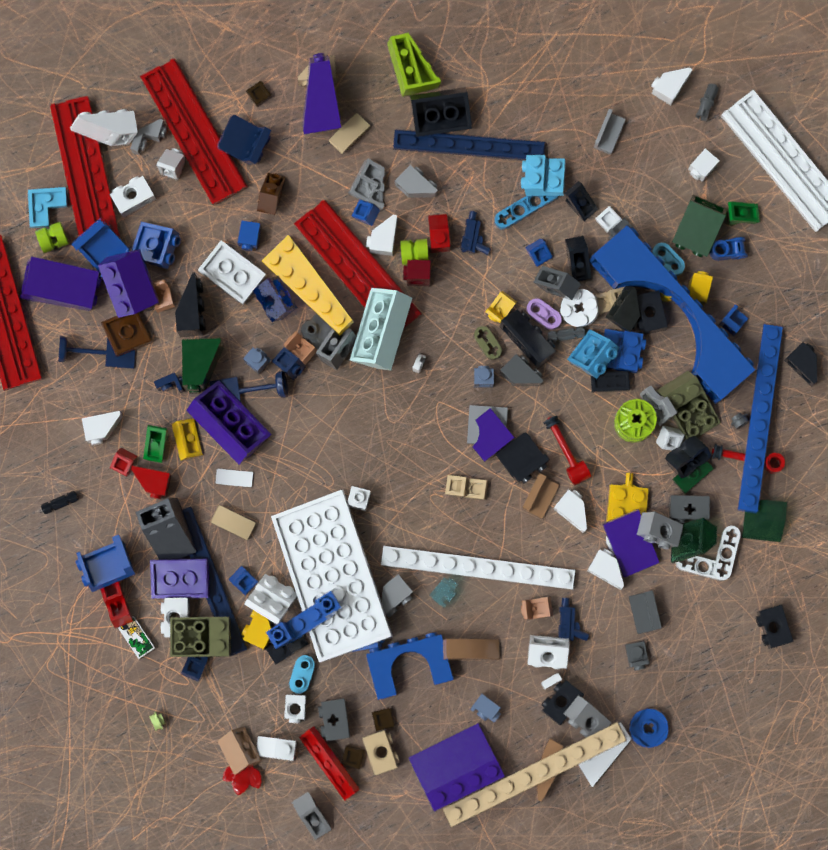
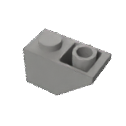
M409 165L395 180V186L408 198L436 197L438 195L437 185L430 179L427 181L423 177L424 173L418 167L413 168Z
M399 574L383 586L382 606L388 618L397 611L396 607L402 603L404 606L412 599L410 595L413 594V591Z

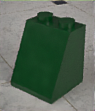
M692 195L672 242L679 249L685 250L687 248L692 250V253L698 257H707L724 221L727 209Z
M220 338L182 339L183 387L190 394H200L201 391L206 390L224 349Z

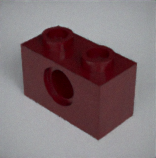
M407 261V265L403 266V280H407V286L430 287L431 261Z

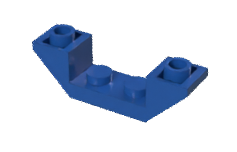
M329 591L315 600L316 604L288 622H281L268 630L266 633L275 649L301 638L329 620L341 608L333 592Z

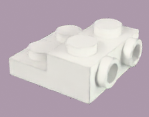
M265 574L246 600L245 605L278 625L292 606L297 594L291 586H284L278 582L275 576Z

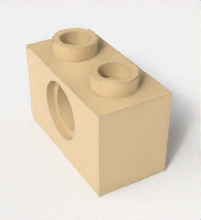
M384 730L362 738L375 775L397 768L396 764L400 762L396 751L392 753L390 745L393 744L390 733L386 734ZM380 746L387 749V755L384 758H380L376 754V750Z

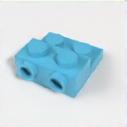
M527 155L526 161H522V171L525 172V177L521 178V189L525 190L526 196H564L565 159H546L545 155Z

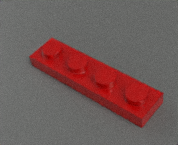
M314 726L299 737L344 801L360 790Z

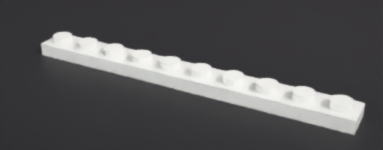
M383 546L381 566L573 590L575 570L389 546Z

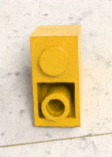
M698 271L693 273L689 281L688 290L690 291L689 295L693 300L697 299L704 306L708 299L713 276H708L709 273Z
M253 610L250 616L253 619L250 625L246 624L241 635L244 636L243 640L265 650L270 641L266 632L272 627L269 619Z

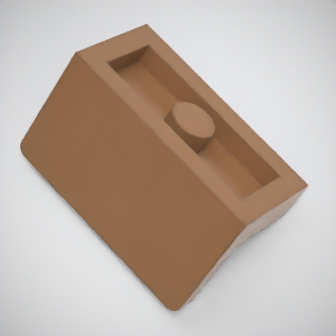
M539 473L522 510L542 519L559 485Z
M245 727L233 729L218 740V744L234 775L239 774L247 767L261 762Z

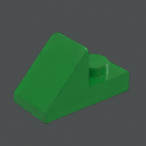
M728 202L730 226L739 223L756 224L760 222L758 204Z
M147 426L144 460L158 463L163 462L165 444L169 437L167 428Z

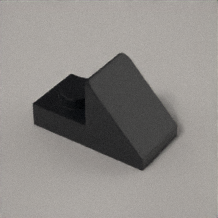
M578 181L564 193L567 197L565 202L583 221L587 220L598 210L581 182Z
M302 636L278 649H275L273 644L265 649L275 665L307 646L308 642Z

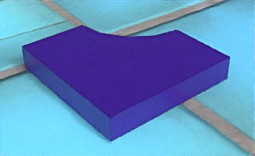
M491 408L475 420L479 427V437L472 448L484 462L514 439V436Z

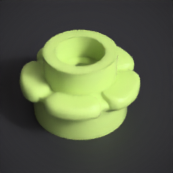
M154 712L149 717L155 730L163 729L162 725L165 724L161 713L157 715Z

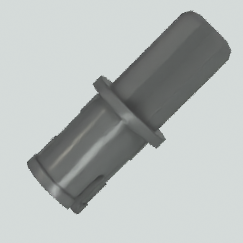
M708 84L704 97L700 99L701 104L696 113L697 119L701 116L700 120H707L710 109L715 104L713 101L719 89L716 84Z

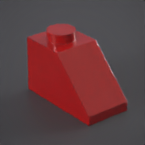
M447 214L428 215L431 253L450 252Z
M131 466L132 472L145 492L150 494V498L161 500L162 497L167 498L171 480L170 473Z

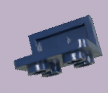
M232 115L217 147L248 165L256 164L263 156L262 150L264 146L270 141L271 130L267 127H257L236 115Z

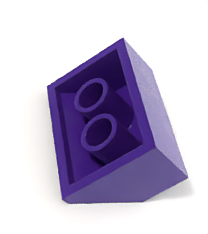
M140 249L106 257L98 265L118 318L136 314L159 303Z

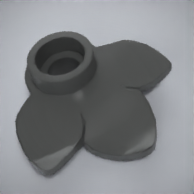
M317 314L313 316L311 321H306L301 327L303 337L310 340L316 349H319L332 330ZM308 327H312L314 332L310 333Z

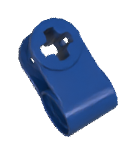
M745 237L715 242L710 250L711 258L715 261L747 258L748 253L745 252L744 246ZM715 247H721L724 254H718Z

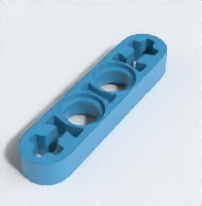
M525 196L498 212L495 216V226L505 230L555 201L559 196H546L545 199L547 201H544L543 196H536L541 200L538 206H533L530 203V199L534 196ZM521 206L525 212L523 215L518 216L514 213V208ZM508 211H510L511 216L515 220H512V218L510 217L506 220L505 225L504 223L499 224L500 216L506 218L507 216H509Z

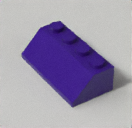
M219 380L194 398L186 410L239 465L249 458L272 435Z

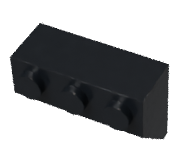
M466 87L410 95L416 137L472 129Z
M517 309L501 320L500 328L539 369L555 355L556 346L550 339L546 340L542 336L543 332L537 325L533 326L529 322L530 318L524 311L520 312Z

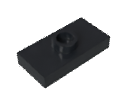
M629 371L604 372L597 379L590 375L591 393L630 391Z

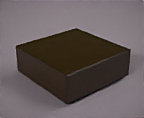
M262 81L246 90L247 95L256 107L272 97Z
M391 708L372 712L376 731L395 727Z
M345 746L341 764L360 770L365 750Z

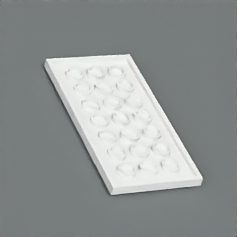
M344 490L271 516L302 612L316 604L315 600L329 591L333 592L341 605V608L329 620L309 632L319 663L393 637L349 505H347Z

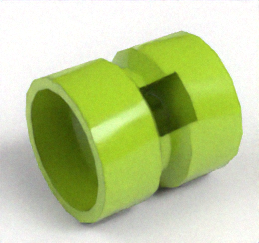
M61 222L50 225L49 229L44 227L35 231L44 254L53 251L56 246L61 248L69 245Z
M416 239L415 243L411 240L400 241L402 265H407L408 260H429L427 239Z

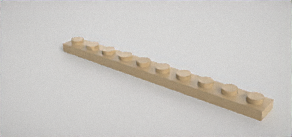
M615 723L444 808V813L450 826L454 827L626 742L627 739L619 723Z

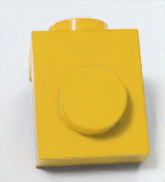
M501 291L485 312L492 321L501 323V320L508 316L517 301L504 291Z

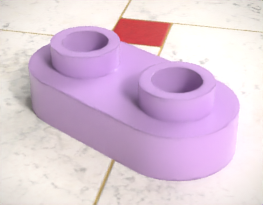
M532 299L528 303L527 313L535 321L549 330H554L560 326L561 315L555 309L540 299ZM537 306L540 311L534 312L532 308ZM550 317L555 319V322L552 324L548 322Z

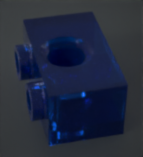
M279 276L267 278L253 290L271 322L284 319L298 308Z

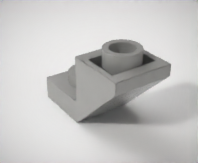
M159 119L137 130L138 133L134 137L130 148L132 153L140 155L141 150H145L147 144L145 138L160 142L161 137H165L167 127L164 120Z

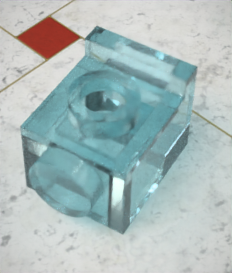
M443 578L429 597L444 609L446 607L444 602L446 600L450 602L456 595L454 590L458 584L451 578L448 580Z

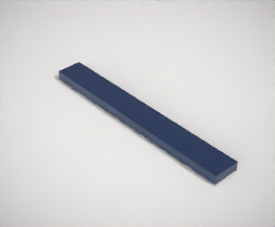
M395 130L393 150L525 161L527 155H544L545 142L441 133L416 137L415 131Z
M190 506L182 510L197 550L196 553L189 556L191 559L208 558L210 597L206 599L213 617L231 618V656L246 651L247 647L193 509Z

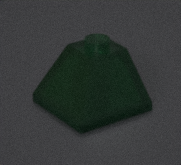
M759 500L757 513L744 511L742 538L780 543L786 522L787 502Z
M704 518L684 523L678 547H671V562L675 563L705 554L717 544V526Z

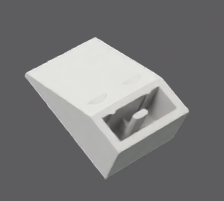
M127 109L111 113L105 110L98 112V114L83 112L77 116L70 127L74 132L109 146L129 145L138 133L134 111H128Z

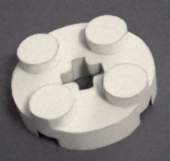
M578 289L573 300L563 298L560 313L564 320L572 326L584 327L590 325L599 315L598 300L590 291ZM583 303L584 311L577 313L576 305Z

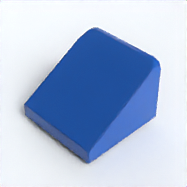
M359 200L351 217L372 226L380 209L374 204Z
M541 238L525 247L536 266L553 258L546 242Z
M242 566L229 578V581L244 595L258 582Z

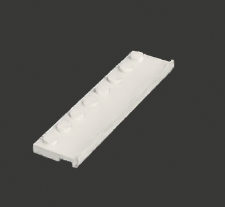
M752 90L736 102L735 105L726 110L721 117L812 229L817 232L828 223V180L757 93Z

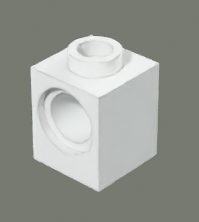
M704 149L688 169L691 171L690 175L696 180L700 179L703 182L718 165L719 160L707 149Z
M352 486L347 505L350 508L366 511L371 491Z
M286 695L285 719H289V723H300L301 719L305 720L306 696ZM295 703L301 707V711L297 715H293L290 712L291 705Z

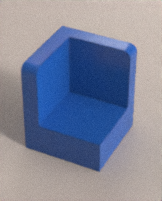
M736 304L719 324L733 336L748 320L737 309L738 305Z

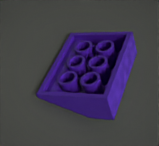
M478 723L409 757V761L434 811L505 777Z

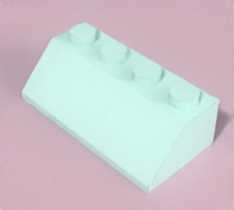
M371 288L350 361L391 371L412 297L397 290Z

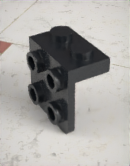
M527 433L521 434L496 454L517 485L521 482L523 484L527 483L533 478V473L536 471L540 473L548 467L547 463L550 460L546 454H542Z

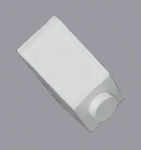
M688 67L663 73L661 78L656 77L651 86L654 88L652 94L671 105L689 78L692 69Z
M174 148L172 150L166 149L156 165L160 174L179 180L186 161L185 156L182 154L183 152Z
M397 215L389 217L372 230L371 236L367 237L366 247H370V253L393 255Z
M116 411L82 418L86 441L92 445L102 444L103 440H107L122 419V413Z
M568 490L556 504L554 510L584 533L587 525L584 501L581 500L582 495L575 490L572 492Z
M606 549L603 551L599 550L587 571L621 590L624 584L617 559L613 557L614 554Z
M258 736L256 751L259 756L294 761L297 741Z

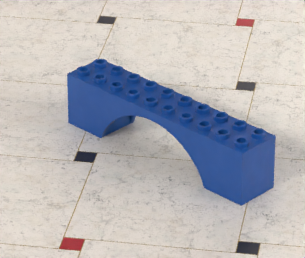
M627 225L593 254L589 261L613 289L625 286L643 287L655 291L659 290L665 296H671L670 299L681 308L688 318L695 336L696 355L691 373L697 377L704 392L716 404L755 371L754 363L740 353V347L735 342L731 343L727 332L715 325V319L709 313L706 314L702 310V304L697 299L693 300L687 287L681 286L676 281L677 276L671 270L668 271L664 267L663 260L659 256L655 257L651 252V247L645 241L642 242L638 238V232L633 227L629 228Z

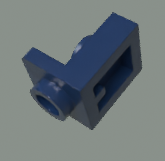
M285 347L272 360L292 380L301 375L306 367L298 357Z
M175 372L154 381L158 391H168L176 384L179 392H184L181 375L177 377Z

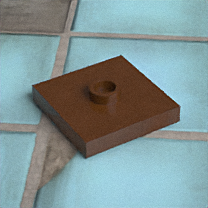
M139 313L119 318L115 316L101 322L116 357L152 343Z

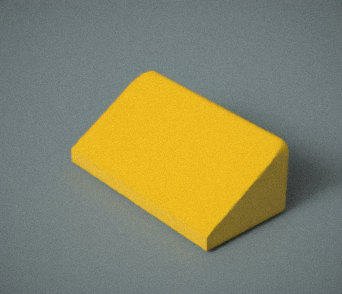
M194 418L174 422L172 429L180 460L202 456L203 453Z

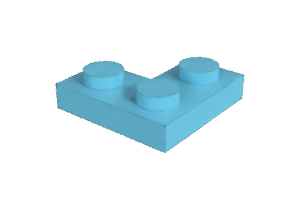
M66 187L28 190L30 228L50 227L49 209L68 207Z

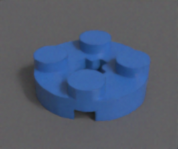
M654 709L638 711L630 721L629 732L631 738L642 747L652 748L661 745L668 736L667 719L661 712ZM652 723L654 725L652 727L653 733H645L644 725Z

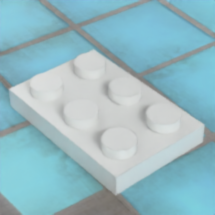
M222 240L198 269L201 274L242 305L245 304L267 276Z

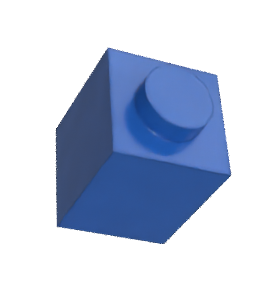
M241 220L238 245L242 247V250L253 251V249H258L261 233L260 223Z

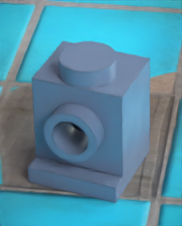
M252 348L243 358L244 362L258 374L271 361L268 355L260 348Z
M489 366L474 368V388H493L494 369Z
M483 694L479 696L470 709L472 712L476 709L478 711L477 715L484 721L489 719L494 723L501 714L499 712L500 707Z

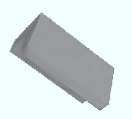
M612 109L608 110L594 144L595 149L610 155L626 120L612 114Z

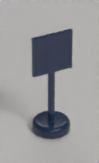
M60 336L58 362L66 361L67 352L106 355L105 367L134 369L135 350L116 357L108 338L106 350L67 347V337Z
M284 371L276 373L274 384L239 389L238 377L219 380L240 403V393L276 388L281 398L288 397V383ZM218 380L209 381L210 386H212Z

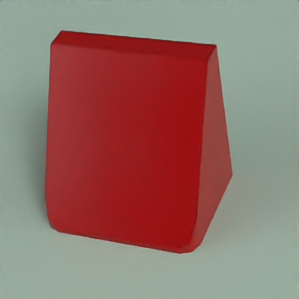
M120 448L115 453L110 468L127 476L137 456Z

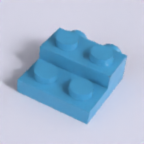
M589 329L567 360L597 379L599 375L606 371V366L610 360L616 358L619 347L612 340Z

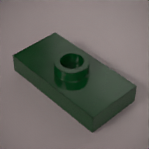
M707 461L703 465L696 467L687 477L680 478L676 475L672 481L685 494L714 468Z

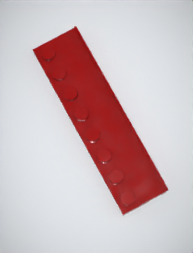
M172 58L166 64L159 65L141 75V80L212 205L214 206L239 191L248 188L231 156L218 149L217 145L220 137L176 59Z
M84 96L66 100L63 103L51 104L50 109L78 235L80 236L101 217L120 237L99 141L70 129L80 113L90 112L92 114L89 97Z
M325 199L294 223L295 227L364 308L366 307L371 288L397 290L405 294ZM412 302L404 328L422 315Z
M0 235V380L3 390L6 391L42 380L3 237Z

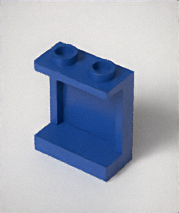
M101 217L72 242V246L79 250L100 274L98 265L106 257L131 251Z
M119 534L112 537L114 543L86 555H82L80 551L76 553L78 560H75L79 571H83L84 574L81 576L82 582L92 592L135 575L127 549Z

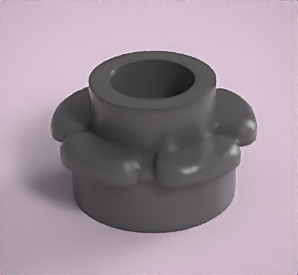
M738 413L732 418L731 426H734L736 430L743 427L749 422L746 417L747 414L742 415Z

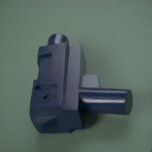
M470 211L469 217L465 222V233L462 237L460 249L462 253L475 254L476 249L488 255L491 249L483 245V237L478 236L481 221L476 220L477 212Z
M562 598V607H559L560 625H558V638L574 641V637L587 641L589 634L580 631L579 623L575 622V608L569 607L570 598Z

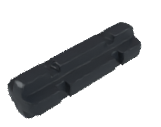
M72 491L67 493L66 496L62 495L51 500L50 503L42 504L41 509L43 513L48 514L53 509L57 510L69 505L70 502L78 501L77 493Z

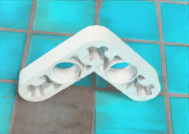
M728 526L723 530L716 560L682 553L676 558V567L681 571L719 581L728 579L732 572L740 540L739 529L735 526ZM734 530L733 533L736 534V537H733L730 543H734V547L729 544H723L724 541L728 542L729 536L726 535V532ZM723 548L731 550L732 556L729 559L722 557L721 551ZM687 557L688 562L693 563V559L697 561L695 562L694 570H691L692 565L682 567V563L679 560ZM719 560L730 562V565L726 564L724 568L727 575L725 574L722 577L717 572V569H721L723 564L719 563ZM703 561L708 564L707 572L699 571L698 564Z

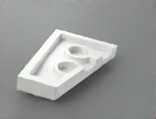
M621 722L619 725L627 741L579 764L580 769L592 787L631 740Z

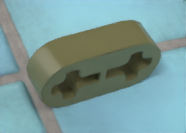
M478 327L474 332L476 343L489 360L498 359L502 352L501 346L487 327ZM479 331L487 332L486 339L488 342H485L483 338H478ZM489 344L492 346L493 349H498L496 351L497 355L494 356L493 354H488V352L490 351L488 347Z

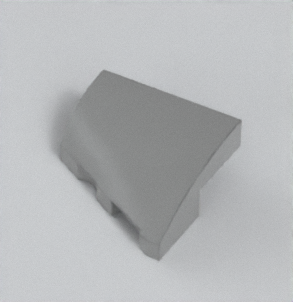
M366 159L348 194L359 200L374 204L382 210L384 207L383 177L385 168L370 159Z

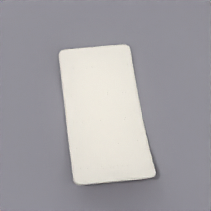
M217 469L216 484L252 487L253 472Z

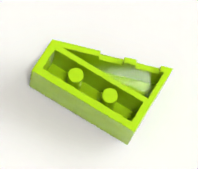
M405 33L391 36L387 46L402 97L438 89L442 81L435 75L429 62H426L410 34Z

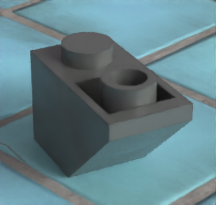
M515 354L500 370V374L512 386H541L544 381L542 379L543 375L537 369L532 370L528 366V360L522 355L519 357Z

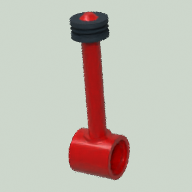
M557 415L549 417L543 423L546 424V429L551 428L567 458L570 467L566 468V472L572 484L576 486L592 476L583 460L580 462L576 461L558 427L560 421H557Z
M715 444L711 452L713 454L712 459L715 457L718 460L721 457L741 461L745 459V453L725 450L723 445L717 446ZM772 453L765 457L764 468L768 473L777 474L784 468L785 459L781 454ZM771 459L779 461L778 468L770 466L769 462Z

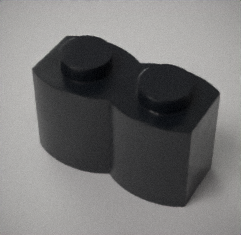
M692 436L686 439L680 447L670 451L665 460L668 466L680 478H685L696 467L706 463L712 455L703 442L696 436Z

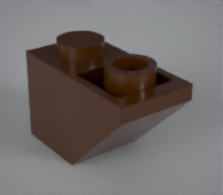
M267 173L259 192L257 211L276 215L286 177L276 173Z

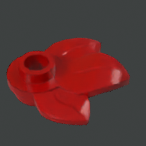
M228 766L223 774V781H232L233 790L237 795L243 794L249 785L258 789L261 786V774L254 766L247 767V769L236 775Z

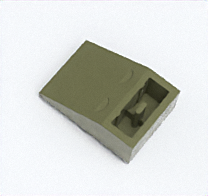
M686 371L656 390L660 396L668 397L677 411V414L672 419L685 435V439L692 436L698 438L721 423L697 377L691 372Z
M170 618V657H231V618Z

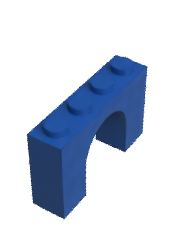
M437 632L425 635L426 639L418 640V637L408 639L407 644L400 645L399 642L389 644L388 649L381 650L380 647L370 649V653L366 654L377 699L380 700L397 695L391 669L395 659L406 652L418 653L427 660L434 685L453 681L449 661L443 659L442 635H437Z

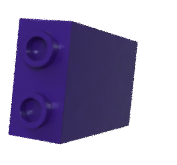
M324 53L313 54V58H309L302 122L304 134L341 128L329 56L324 55Z
M31 256L26 264L20 299L90 311L92 306H96L97 296L95 295L96 288L99 289L101 277H98L99 271Z

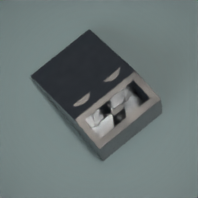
M195 272L192 273L175 311L176 331L180 338L203 336V330H206V321L201 313L205 311L204 300L200 296V293H203V283Z
M168 498L135 512L142 532L159 559H181L197 552L178 498Z

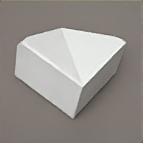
M662 426L656 443L661 449L672 451L680 447L685 435L678 428Z

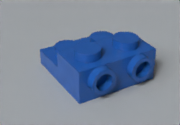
M141 222L131 251L140 249L144 262L168 269L169 265L174 263L175 255L173 253L175 247L180 245V233L172 228Z
M605 329L604 337L612 340L619 347L616 358L611 359L606 368L637 373L643 364L640 352L645 350L646 339H643V334Z

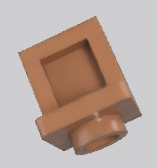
M166 280L153 282L159 299V303L154 305L156 312L159 313L174 308L175 303L171 287Z
M296 331L284 343V347L298 357L305 365L317 352V349Z
M551 597L522 600L521 613L524 619L532 620L553 616Z

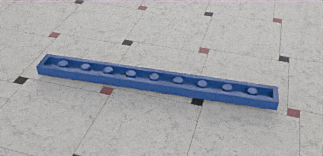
M764 324L762 329L738 511L758 512L783 327Z

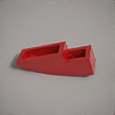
M120 581L101 588L102 597L114 628L133 622Z

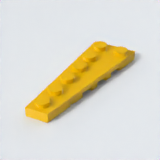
M289 235L262 260L267 268L339 335L354 323Z

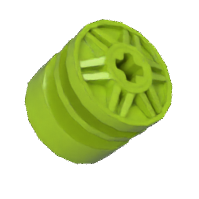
M629 400L622 404L615 415V431L626 442H642L649 437L656 427V411L645 400ZM633 416H634L635 418H636L637 416L640 417L639 423H638V422H636V423H633V422H632V420L634 419Z

